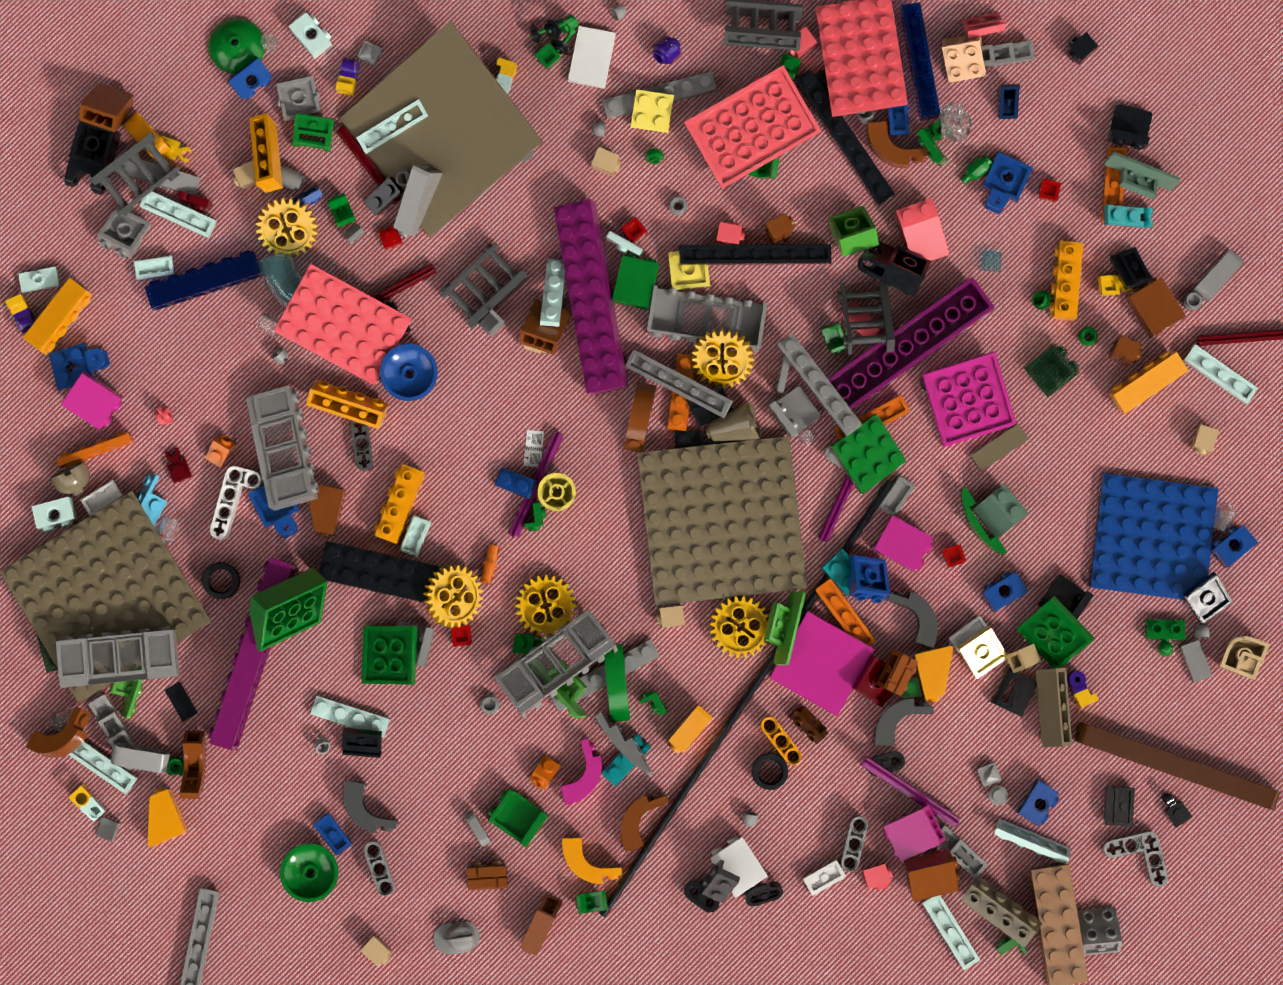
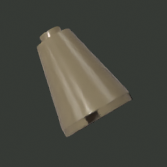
M751 402L745 403L728 412L725 418L719 417L708 424L709 427L706 428L708 438H712L713 441L757 440L761 438L759 421L756 420L755 415L757 414Z

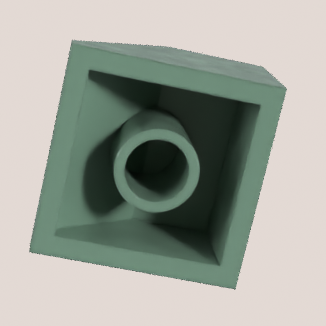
M1005 484L972 509L992 535L998 538L1029 514Z

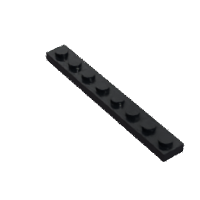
M809 69L795 78L794 81L878 206L894 196L895 193L843 116L832 117L829 95L812 70Z
M831 244L679 245V265L832 263Z

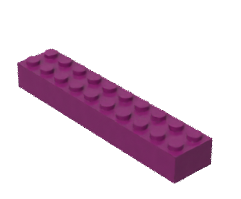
M587 199L554 207L586 393L597 395L629 388L615 307L612 301L613 296L596 202Z
M971 277L894 332V352H887L886 344L878 343L832 375L828 380L849 408L853 410L992 312L995 307L975 279Z
M270 558L264 564L263 572L265 574L263 580H259L257 590L260 593L271 586L294 577L297 566ZM250 616L247 617L245 627L247 628L245 635L242 634L239 640V646H241L239 654L236 653L233 658L232 664L235 665L233 672H229L226 683H229L227 690H224L221 695V709H217L214 720H217L215 727H211L208 735L210 744L229 750H238L271 649L269 647L261 652L257 650Z

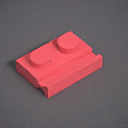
M999 12L961 20L962 27L968 38L1005 30V23Z

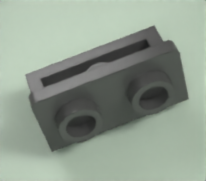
M720 859L717 865L713 864L709 875H705L701 883L703 886L702 894L721 903L726 900L740 880V876L723 869L724 860Z

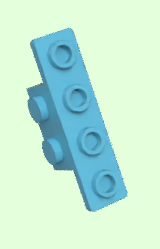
M151 472L145 477L143 481L144 486L141 492L136 494V497L155 526L167 501L151 493L160 477Z

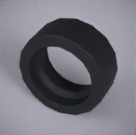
M218 562L210 565L205 570L202 584L210 596L217 599H226L233 596L239 589L240 576L235 567L227 563ZM216 570H226L232 575V585L227 591L217 592L212 588L210 578Z
M767 753L755 760L751 773L753 780L758 786L766 790H774L785 783L789 770L787 763L782 757L777 754ZM773 760L780 765L781 776L776 782L766 783L759 777V767L764 761Z

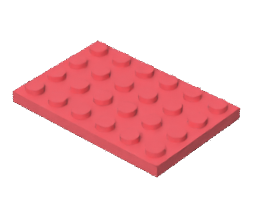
M854 0L817 6L816 14L832 117L908 105L892 0Z
M784 65L684 122L721 189L821 133L820 128Z
M310 263L273 331L365 381L376 385L380 378V367L384 357L391 349L398 345L412 318Z

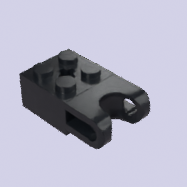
M79 120L69 154L70 159L64 178L65 185L76 187L82 176L90 174L92 178L111 164L116 155L121 133L118 131L112 132ZM91 181V190L95 194L102 195L106 189L104 185L101 186L100 183L94 185Z
M879 240V245L874 246L877 248L878 253L872 252L870 248L864 250V254L858 260V269L861 272L884 282L887 286L895 287L903 293L915 297L931 263L930 260L898 245L894 248ZM867 260L873 264L866 266L863 261Z

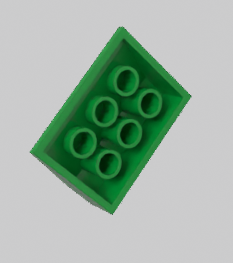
M314 568L303 571L292 578H288L275 586H271L251 596L249 611L259 652L321 623L328 581Z

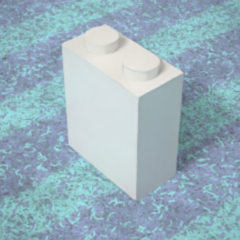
M737 836L727 841L729 845L722 849L720 846L711 852L713 856L710 857L715 865H717L720 859L724 860L723 869L740 876L739 883L732 891L735 898L768 877L743 837L738 838Z

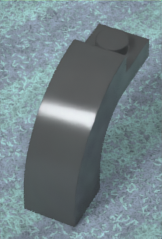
M894 591L893 594L890 593L887 597V602L908 608L917 618L918 630L914 643L934 648L938 634V623L929 603L913 592L909 593L908 598H904L905 594Z
M914 699L901 700L892 704L881 714L877 721L874 732V745H895V729L898 722L903 717L911 714H934V706H929V703H917V706H914Z
M345 780L343 791L344 805L348 815L355 824L372 833H377L378 826H381L380 830L392 832V829H397L399 821L374 816L367 810L364 803L366 783Z

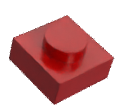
M1042 179L1038 199L1056 203L1061 183Z
M637 217L621 227V230L631 243L636 242L648 233Z
M394 226L378 231L385 250L403 244L398 233L399 231L393 228Z
M961 544L941 550L947 568L967 562Z
M470 625L451 628L453 647L473 645Z

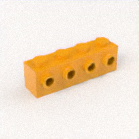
M267 113L251 117L249 120L255 183L265 193L281 189L283 185L276 123Z
M1060 241L1058 246L1054 248V257H1057L1056 265L1053 264L1052 276H1055V282L1051 284L1050 294L1053 295V302H1050L1049 313L1052 314L1051 319L1075 321L1077 319L1083 243Z
M69 278L23 336V339L44 355H47V353L54 349L58 339L65 335L68 326L78 318L82 308L89 304L90 298L93 295Z
M1166 350L1159 355L1160 358L1155 361H1149L1143 366L1144 369L1131 373L1126 381L1123 383L1119 382L1112 387L1108 394L1120 412L1126 414L1188 372L1187 367L1176 351Z
M316 380L310 388L306 403L307 406L379 429L384 422L389 405L379 398L373 399L365 396L363 393H355L347 390L345 387L331 385L324 380Z
M402 464L401 468H397L394 476L396 482L388 490L387 496H390L389 500L381 508L380 514H383L382 518L374 526L373 531L376 532V537L398 545L425 477L423 471Z

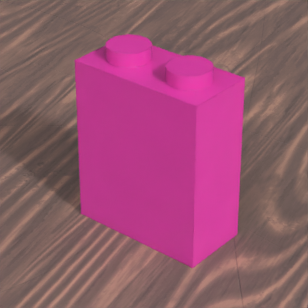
M83 370L61 405L100 430L103 426H108L112 420L110 417L113 410L117 412L123 402L120 401L122 395Z
M892 515L873 551L911 572H915L916 569H921L925 561L922 559L925 552L929 554L934 545L931 542L933 537Z
M929 805L884 826L885 836L891 841L893 852L901 862L946 840Z

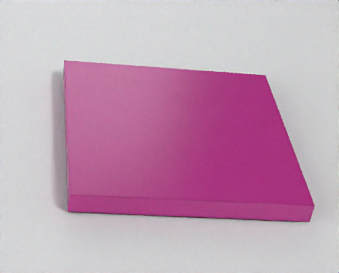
M995 351L921 374L943 447L1017 424Z
M807 611L797 629L789 665H777L770 679L838 716L853 689L852 686L874 653L875 648Z

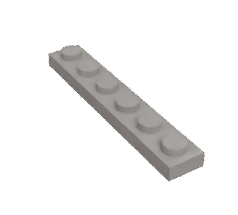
M710 71L642 90L673 94V102L717 91L713 73ZM635 91L602 100L607 120L632 113Z
M793 333L777 344L778 348L846 437L862 426V423Z
M634 349L625 367L725 418L733 402L727 397Z
M651 639L624 654L625 675L660 657ZM605 665L580 678L588 688L576 702L607 686ZM556 696L551 697L558 712L567 708L556 699Z
M200 888L180 985H201L220 891Z

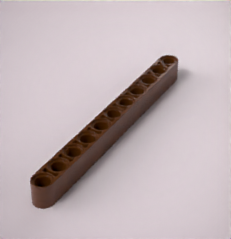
M1079 723L1074 738L1075 742L1275 811L1281 793L1280 791L1085 723Z

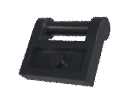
M1006 667L1003 680L995 697H992L990 702L1022 717L1037 683L1035 680L1018 672L1013 673L1012 669ZM1012 677L1017 680L1005 703L1001 700Z

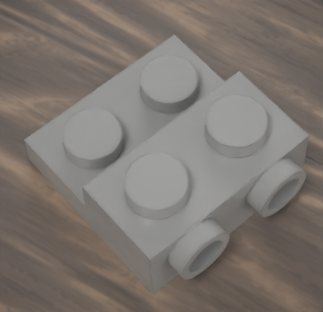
M117 206L99 231L98 242L106 250L109 248L115 250L119 257L131 259L140 247L141 240L150 229L151 223L132 213H129L127 216L124 214L118 216L117 212L122 208Z

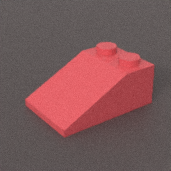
M932 198L895 211L894 216L907 250L931 262L950 255Z

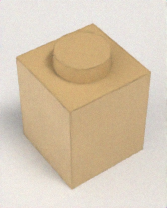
M598 147L591 167L613 176L614 172L618 173L622 162L619 161L620 155Z
M253 160L233 169L235 175L232 178L237 187L241 186L245 190L256 185Z
M1204 425L1197 426L1190 448L1194 449L1195 453L1203 456L1212 453L1219 430Z
M683 606L660 608V613H656L657 623L661 624L662 628L685 626Z
M1034 644L1006 655L1013 673L1041 662Z
M376 935L360 950L377 967L381 963L385 965L391 958L389 954L392 952Z

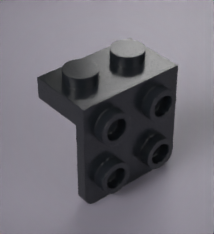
M1120 104L1116 105L1107 141H1111L1116 145H1128L1136 150L1145 149L1149 144L1150 137H1148L1153 114L1150 111Z

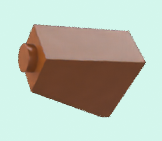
M318 484V499L309 501L314 531L319 532L318 536L330 539V535L336 536L346 491Z
M545 893L520 945V948L526 953L538 955L563 901Z

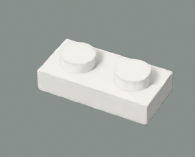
M834 860L806 876L803 880L811 895L814 896L842 880L846 875L838 861Z

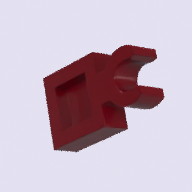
M180 190L177 196L179 200L194 205V209L204 211V209L210 210L213 204L209 199Z
M177 447L175 448L176 455L174 457H171L168 451L165 452L166 458L172 462L167 467L174 484L193 477L186 459L180 460L181 452Z

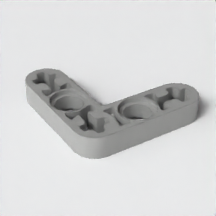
M1138 833L1108 840L1103 844L1102 851L1110 858L1143 852L1150 883L1156 887H1163L1167 884L1168 874L1160 841L1155 833ZM1147 835L1154 838L1151 844L1152 848L1157 847V851H1146V849H1150L1149 843H1145ZM1129 839H1133L1136 843L1133 850H1128L1125 846L1126 841ZM1121 841L1123 853H1121V849L1114 850V854L1107 852V848L1110 847L1109 844L1112 843V846H1120L1118 842ZM1152 854L1159 856V862L1156 865H1152L1149 862V857ZM1161 866L1162 870H1158V873L1160 876H1163L1164 879H1162L1161 883L1159 884L1157 881H1154V878L1157 877L1156 871L1151 872V868H1158Z

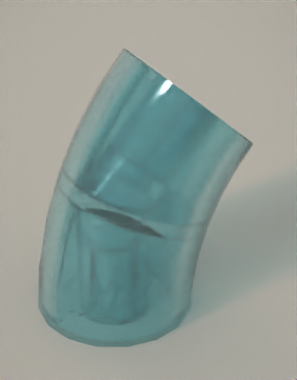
M279 254L264 258L258 262L260 274L270 293L281 306L286 308L303 276L299 272L293 256L290 254Z

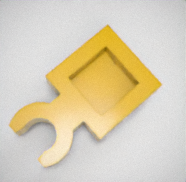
M162 136L171 147L163 157L175 161L178 156L183 162L188 163L189 160L184 158L183 154L185 152L192 153V150L189 147L180 148L181 143L179 141Z
M1118 275L1098 277L1099 296L1119 295L1120 290L1122 292L1132 290L1131 287L1128 290L1124 289Z

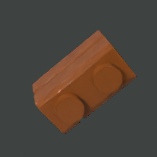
M783 213L777 216L776 219L773 218L766 222L765 233L771 244H778L782 240L792 237L793 230L795 229L794 226L796 225L791 216L788 217L787 214Z
M1121 336L1113 343L1108 355L1109 359L1116 362L1119 360V363L1126 366L1132 362L1136 363L1142 355L1143 350L1140 349L1142 345L1137 341H1130V338Z
M892 650L876 685L902 696L908 689V682L911 676L916 672L918 661Z
M502 860L490 861L491 865H483V862H471V866L467 867L468 891L508 888L507 864H502Z

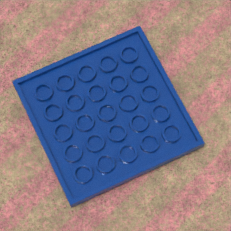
M1104 473L1102 476L1089 588L1186 600L1183 594L1209 575L1219 488Z

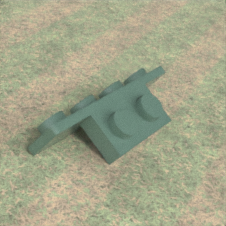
M1112 152L1104 162L1105 166L1121 171L1120 187L1154 199L1157 195L1158 186L1172 191L1180 182V177L1116 152Z

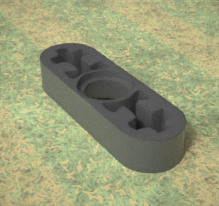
M351 420L350 427L356 466L363 472L370 471L374 461L369 426L364 425L361 427L362 433L366 432V436L358 435L355 437V434H359V430L357 427H354L357 422ZM359 439L367 440V447L365 449L357 447ZM369 451V454H365V458L370 463L364 468L363 465H360L363 458L362 455L358 456V452L365 453Z

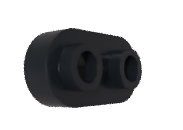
M897 751L871 758L891 772L902 769L905 764L904 756ZM893 757H896L898 759V763L896 765H893L891 763V759Z
M691 881L685 886L684 893L686 898L702 910L711 913L718 909V901L713 900L712 906L706 905V900L712 898L702 894L703 886L699 882ZM692 887L698 890L695 895L690 893Z
M771 881L751 887L744 894L746 903L749 906H758L777 900L783 895L782 885L779 882Z

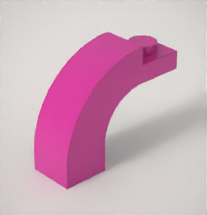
M589 739L581 740L586 759V770L583 776L574 783L560 786L565 805L578 802L587 797L600 780L602 758L601 755L593 757V753H596L594 743L589 742Z

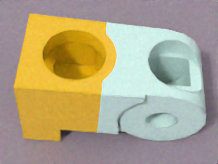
M498 58L496 65L500 71L496 81L508 95L518 66L515 62Z
M84 783L68 797L94 822L106 811L104 806L92 795Z

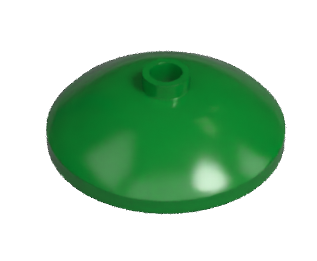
M231 18L221 22L211 33L208 44L209 54L218 68L227 73L235 74L257 57L260 61L262 60L265 53V39L261 30L253 22L243 18ZM237 40L238 44L232 45V41Z
M313 843L302 844L290 850L284 857L280 868V879L284 889L290 896L302 902H315L328 896L335 888L339 876L338 864L333 854L325 847ZM310 868L314 870L313 876L308 874Z

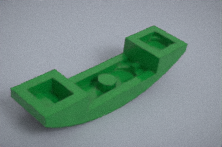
M965 487L960 490L962 509L974 534L985 546L999 555L1007 553L997 536L991 540L989 539L970 509L976 502Z
M623 644L616 645L618 649L616 653L610 650L604 655L611 722L630 720Z

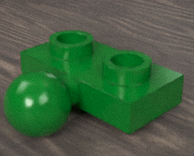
M1146 619V639L1162 640L1158 645V652L1161 656H1170L1173 653V646L1169 640H1186L1185 620Z

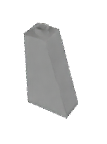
M413 165L393 227L399 230L398 233L405 237L417 235L442 177V172L428 165Z

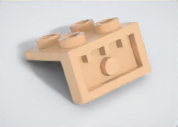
M968 35L943 39L942 51L949 82L986 76L981 49V36L968 38Z

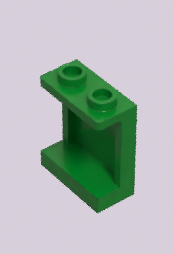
M633 254L622 255L612 301L616 304L650 311L653 289L660 264L651 258L641 260Z
M513 789L509 791L504 790L499 797L501 802L498 807L493 806L488 813L490 817L488 821L526 848L549 815Z

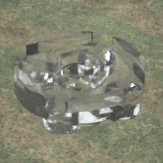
M960 103L948 104L940 109L941 133L943 137H948L955 142L965 140L967 134H970L972 129L971 117L969 113H965L962 109L965 107Z

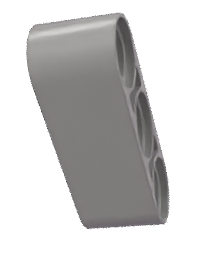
M1230 249L1196 285L1194 290L1208 302L1245 261Z
M114 743L111 764L166 773L170 752L126 743Z
M855 816L849 822L840 859L841 867L847 872L855 871L859 865L868 828L867 820L861 816ZM857 819H861L864 823L861 830L854 829L853 823ZM853 838L859 841V846L856 849L849 847V841ZM848 857H852L855 861L852 868H846L844 865V861Z
M371 841L365 845L364 854L378 893L382 896H389L395 891V881L383 846L377 841ZM370 845L378 847L377 855L369 853ZM377 863H382L385 867V871L382 874L375 871ZM385 881L391 885L389 892H384L381 889V885Z

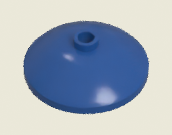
M416 344L396 346L386 354L381 363L380 377L384 388L390 395L402 401H416L425 397L431 392L437 381L438 369L435 359L429 351ZM411 370L413 375L407 377L406 371Z

